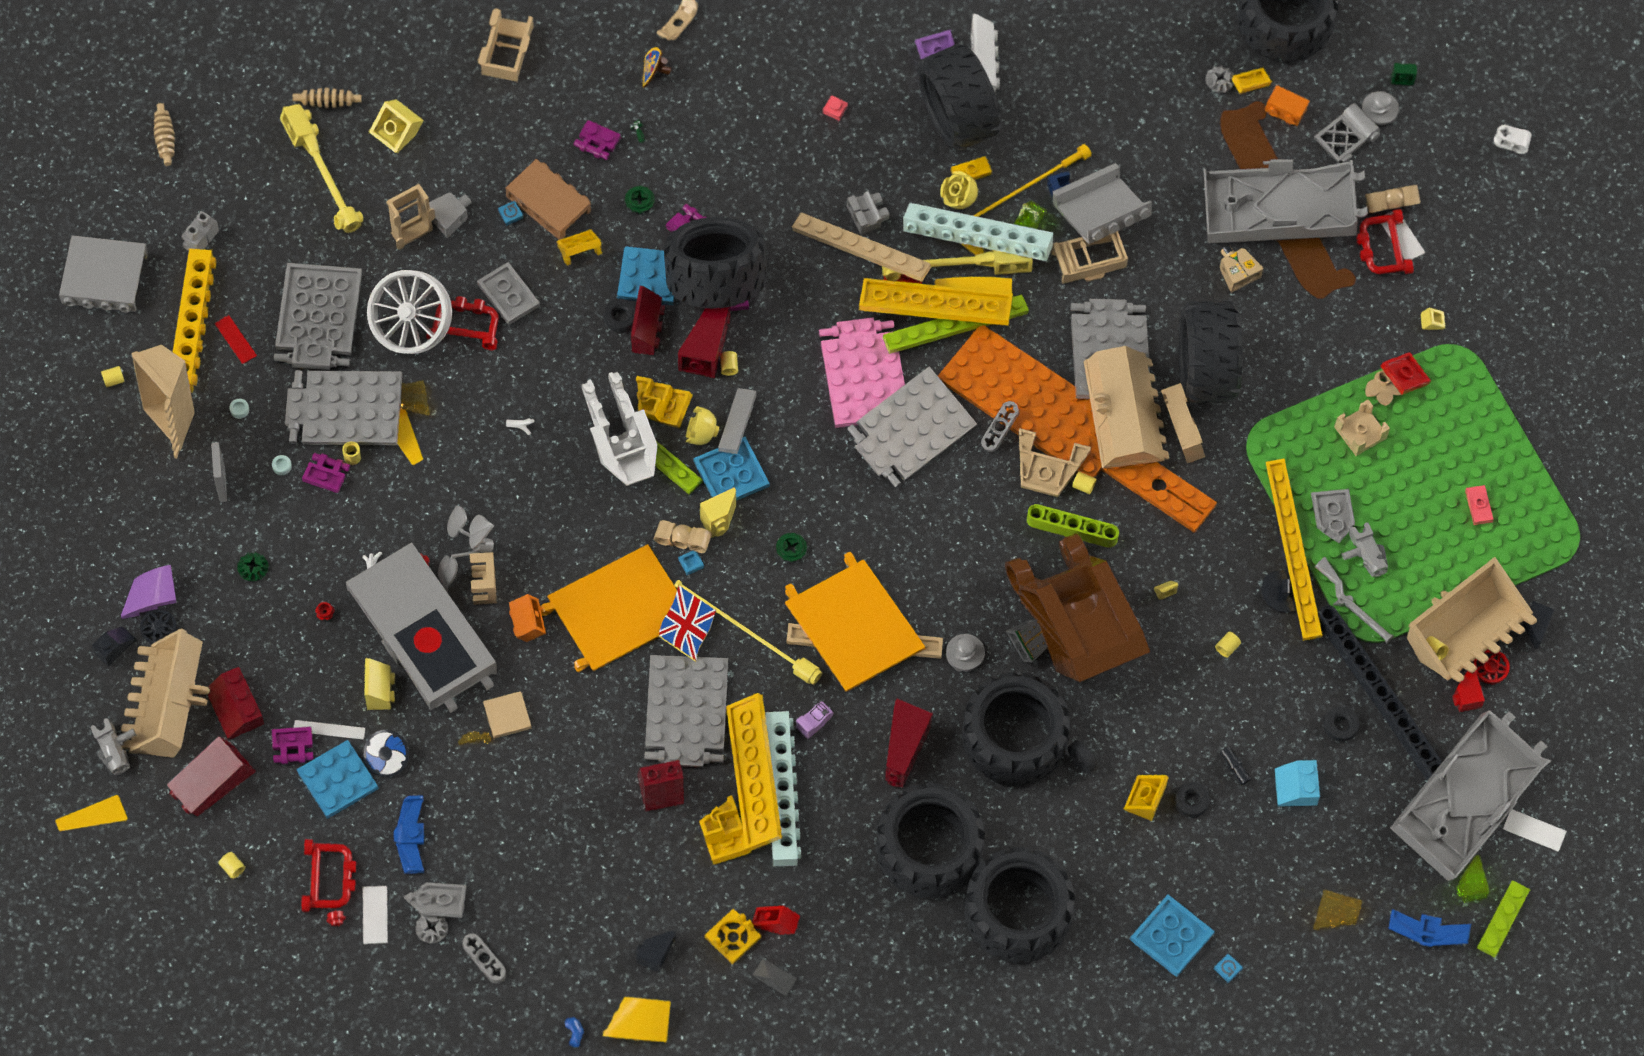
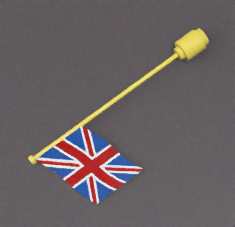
M680 580L676 581L674 586L678 590L674 602L662 622L659 631L661 639L696 662L699 648L707 636L715 612H717L791 662L794 669L793 674L808 684L815 685L818 682L822 672L806 658L793 660L682 585Z

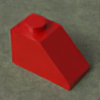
M1476 670L1473 673L1467 671L1464 675L1465 679L1459 683L1453 695L1454 705L1458 706L1459 712L1482 708L1485 701Z
M786 906L757 907L752 923L755 928L776 934H795L800 915Z

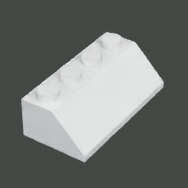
M973 14L971 48L983 65L996 95V89L1000 88V79L996 78V73H999V62H995V57H998V46H995L994 43L997 42V31H994V23L977 14Z

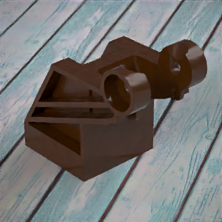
M1077 533L1059 541L1061 554L1069 570L1044 580L1035 578L1027 560L1017 558L1005 562L1006 573L1014 591L1019 595L1026 609L1038 620L1057 673L1081 682L1150 652L1143 630L1107 561L1090 556L1083 540Z

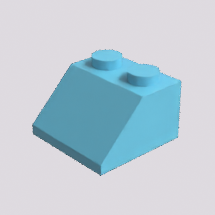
M1317 760L1295 761L1275 768L1278 806H1316L1318 804L1320 793Z

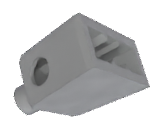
M447 193L429 202L430 209L433 208L435 211V219L432 222L446 238L468 218L465 207L471 204V200L466 194L457 199L452 193Z

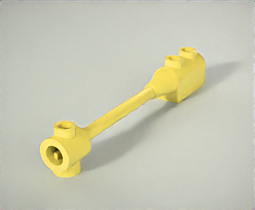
M298 104L284 107L280 119L294 147L303 145L314 158L340 209L337 215L334 216L336 228L338 230L344 229L346 233L357 230L361 226V222H363V215L360 211L355 212L353 207H346L320 155L316 139L319 131L316 124L311 125L309 122L311 120L310 111L303 110L302 106Z
M996 250L973 257L923 260L930 263L931 267L966 264L994 267L995 275L1032 272L1033 262L1032 258ZM882 266V274L886 276L888 281L900 279L901 273Z

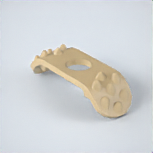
M682 0L677 12L661 30L657 31V34L662 38L665 37L668 41L678 38L696 15L698 9L696 0ZM676 20L683 21V24L679 27L673 25Z

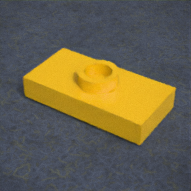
M1264 68L1234 75L1231 79L1240 94L1270 86L1272 82Z
M985 156L951 167L952 173L961 171L970 175L974 180L992 174Z

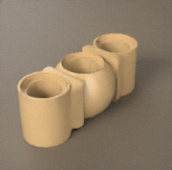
M1417 185L1365 194L1368 213L1420 203Z
M662 520L659 522L654 541L665 546L674 545L681 549L689 547L691 551L705 553L712 533L703 528H690L686 525L676 526L675 523Z

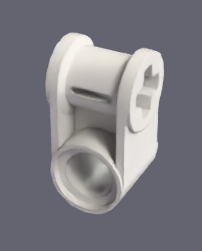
M1501 125L1494 137V143L1500 148L1524 154L1528 151L1531 133L1527 130Z

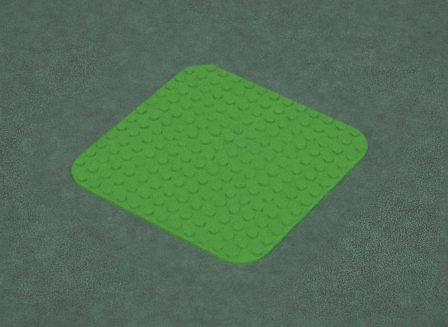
M1438 345L1413 355L1431 382L1429 385L1406 394L1393 395L1392 402L1387 406L1380 404L1376 396L1367 397L1365 394L1367 383L1374 379L1377 372L1382 371L1380 369L1260 420L1252 428L1247 439L1246 451L1248 459L1273 505L1274 501L1266 462L1285 459L1307 566L1329 605L1333 606L1338 600L1335 584L1315 568L1317 563L1324 557H1326L1341 579L1343 594L1345 596H1352V602L1389 634L1394 635L1392 639L1408 633L1410 629L1409 624L1433 606L1432 599L1434 597L1442 599L1440 594L1443 590L1446 592L1452 591L1494 557H1496L1516 586L1567 563L1576 553L1580 542V531L1574 516L1484 363L1471 350L1459 345ZM1369 400L1373 405L1372 415L1381 427L1383 422H1386L1390 430L1387 439L1355 456L1334 426L1338 416L1344 413L1346 414L1345 418L1359 410L1361 403ZM1485 485L1493 522L1474 525L1465 490L1469 487ZM1349 489L1355 520L1353 527L1359 533H1363L1364 524L1369 523L1376 544L1384 546L1388 563L1387 573L1378 577H1372L1364 567L1362 557L1356 556L1347 560L1343 559L1342 553L1353 550L1357 546L1353 545L1349 532L1340 543H1337L1317 529L1311 498L1312 492ZM1345 605L1343 607L1333 606L1357 639L1370 643L1385 642V639Z

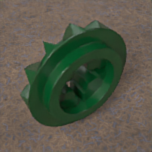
M635 186L629 189L625 195L627 208L639 214L644 211L648 212L653 207L655 201L653 192L644 186ZM639 195H641L643 200L641 205L638 204V201H635L638 200Z
M787 533L778 539L776 550L778 556L783 558L784 561H800L806 553L807 544L802 536L796 533ZM788 544L792 547L796 546L795 553L791 550L786 551L788 549Z
M256 551L254 553L247 552L237 563L238 573L247 581H258L267 574L268 561L263 554H258ZM254 560L257 567H254L251 572L248 565H251Z

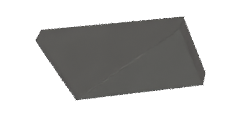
M762 959L753 973L755 978L786 996L797 981V978L765 959Z

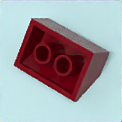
M640 285L631 332L632 353L654 355L655 349L659 348L660 338L657 337V334L662 331L663 321H660L661 315L664 316L665 305L662 304L661 296Z
M240 667L221 674L208 686L210 690L207 696L228 740L264 725L262 714Z

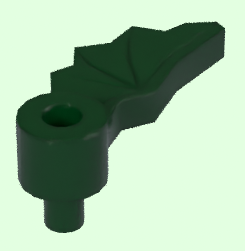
M638 119L633 122L634 125L630 126V128H636L639 143H644L645 138L640 129L643 124Z

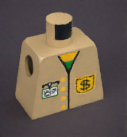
M1228 245L1221 250L1224 258L1221 259L1220 270L1231 293L1261 278L1263 267L1244 248L1234 252L1231 246Z

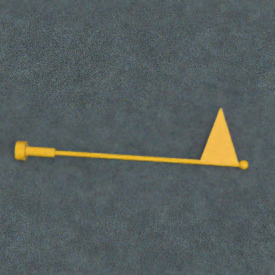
M1085 144L1077 148L1078 152L1061 161L1060 165L973 216H981L1062 167L1065 168L1081 158L1083 160L1092 156L1090 149ZM960 243L974 255L984 253L981 247Z

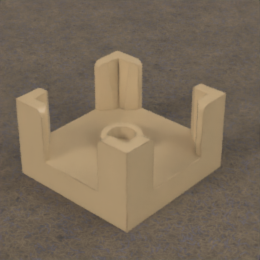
M1369 400L1361 403L1359 410L1345 418V413L1338 416L1334 426L1355 456L1387 439L1390 430L1386 422H1383L1381 427L1372 415L1373 405Z
M493 552L470 554V563L486 562V565L471 566L472 577L483 578V580L471 581L472 593H488L486 595H474L473 605L497 603Z

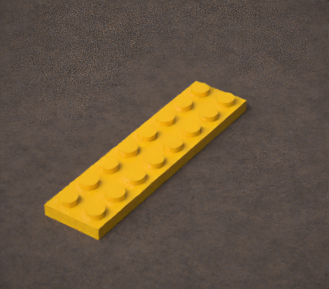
M864 278L859 310L1008 326L1013 293Z
M759 693L726 706L745 849L749 851L782 839L763 696Z

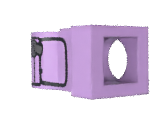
M820 702L807 714L796 720V728L809 739L830 720L834 713L824 702Z

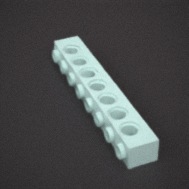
M909 203L903 218V231L1043 261H1047L1053 246L1052 232Z
M789 711L765 712L780 825L782 823L790 825L788 828L781 827L782 839L772 842L773 867L797 866V859H801V847H797L796 840H800V829L795 826V822L799 821V812L794 809V803H798L797 791H793V785H797L796 773H792V766H796L795 754L791 755V748H795L794 736H790V730H793V718H789ZM777 731H782L785 734L783 736H777L775 733ZM783 749L786 753L778 754L776 751ZM783 767L787 769V771L781 773L778 772L777 769ZM780 786H786L788 789L786 791H780L778 788ZM782 804H786L789 806V808L783 810L779 806ZM788 841L791 845L784 847L781 843Z

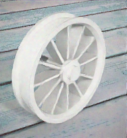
M401 270L387 275L375 286L368 301L367 318L373 335L383 346L398 353L416 354L432 349L445 337L452 319V305L446 289L436 278L420 271ZM414 276L409 300L403 277ZM421 278L429 283L430 286L415 302ZM396 280L399 282L404 303L388 288ZM434 289L440 301L418 307ZM384 291L400 305L398 308L379 303ZM441 304V319L423 314V309ZM378 305L398 310V314L378 320ZM420 316L440 321L435 334L419 319ZM399 317L400 320L385 335L379 323ZM415 321L431 336L422 345ZM404 322L400 343L397 345L389 338ZM409 325H411L416 347L412 348L404 347Z

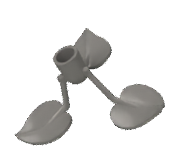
M455 506L448 520L447 531L454 538L460 532L469 536V544L473 551L453 554L451 557L444 556L438 568V580L446 591H448V587L457 574L458 564L455 558L479 552L491 553L494 546L492 539L485 538L494 525L484 516L477 515L470 524V533L466 532L463 527L466 524L467 516L461 506Z

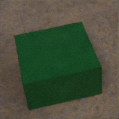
M1394 63L1391 73V84L1414 86L1417 76V64Z

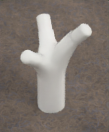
M534 419L507 420L506 427L520 428L530 435L531 432L526 426L534 423Z
M378 552L374 557L371 553L369 558L363 555L367 569L376 564L378 558L382 555L381 552Z

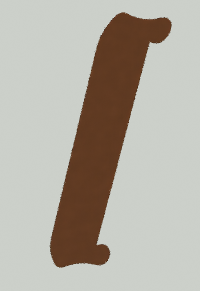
M1255 101L1242 109L1225 110L1221 114V132L1240 170L1269 168V164L1263 165V161L1278 160L1258 120L1264 119L1266 116V107L1260 101ZM1319 237L1277 240L1298 281L1313 296L1323 299L1336 289L1350 287L1356 283V278L1350 270L1345 268L1336 270Z

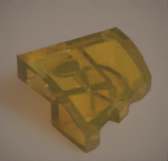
M424 380L407 384L402 383L401 409L430 415Z
M1324 890L1313 929L1319 930L1322 927L1331 926L1333 928L1342 924H1356L1362 900Z

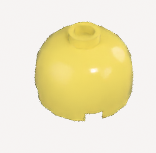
M956 171L949 178H945L941 186L940 195L946 205L954 209H965L975 202L978 195V187L970 175Z
M696 406L693 411L696 415L690 418L686 437L689 439L686 442L694 445H704L710 442L712 437L717 436L719 426H716V418L711 411Z

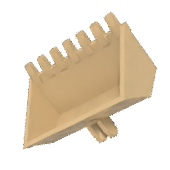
M1494 557L1452 591L1446 592L1443 590L1440 594L1442 599L1434 597L1432 599L1433 606L1409 624L1410 629L1407 639L1421 663L1440 674L1446 680L1453 678L1457 682H1461L1465 679L1460 673L1463 668L1473 673L1477 669L1471 663L1473 660L1477 659L1482 663L1487 662L1489 658L1484 654L1487 649L1495 654L1498 653L1501 648L1496 644L1497 641L1501 640L1506 644L1511 643L1513 639L1508 635L1511 630L1522 634L1525 629L1520 623L1526 621L1533 625L1537 622V619L1531 615L1533 614L1532 610L1496 557ZM1434 636L1448 646V653L1444 659L1440 660L1426 640L1428 637Z

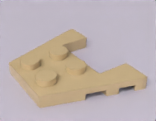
M1020 428L1021 488L1059 497L1091 452V447L1074 443L1069 461L1032 451L1036 432Z

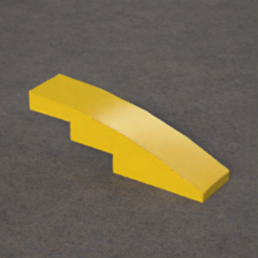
M955 277L935 279L936 286L1012 293L1011 278Z

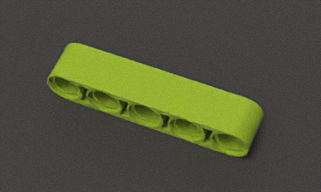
M1038 504L1032 505L1028 509L1027 523L1033 528L1066 537L1077 533L1085 542L1108 548L1114 547L1118 542L1119 529L1113 524ZM1037 514V515H1039L1040 517H1039V518H1034V517H1032L1031 515ZM1056 519L1058 523H1053L1050 520ZM1070 524H1074V525H1076L1077 527H1076V528H1071L1069 525H1070ZM1088 529H1093V530H1095L1096 532L1090 533V532H1088L1087 530H1088ZM1106 534H1112L1114 537L1109 538Z

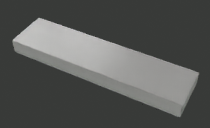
M737 389L718 447L720 452L738 453L757 395L756 391Z

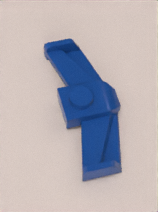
M407 796L404 799L397 828L394 830V842L397 845L404 874L424 873L417 845H424V824H417L424 800L423 796Z
M1392 909L1388 929L1419 942L1421 945L1432 947L1437 945L1468 944L1471 924L1441 925L1442 918L1424 914L1421 916V921H1418Z

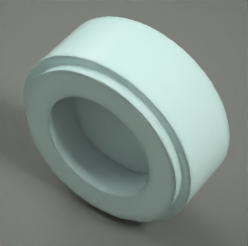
M235 399L231 402L229 408L234 418L241 419L248 415L249 406L245 400Z
M284 455L275 457L272 461L273 471L278 475L288 474L292 468L290 459Z

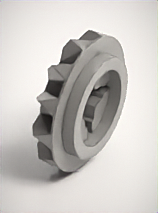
M1222 65L1220 67L1214 66L1213 69L1208 70L1206 83L1215 92L1229 91L1234 85L1231 80L1234 73ZM1224 75V79L1217 82V78Z
M422 915L416 924L418 937L426 943L441 941L448 931V924L443 916ZM427 922L431 923L432 925L437 924L435 926L436 932L431 929L427 930Z

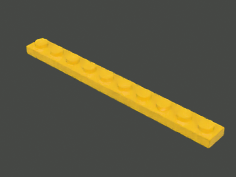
M1285 459L1266 462V468L1303 641L1321 638V626Z

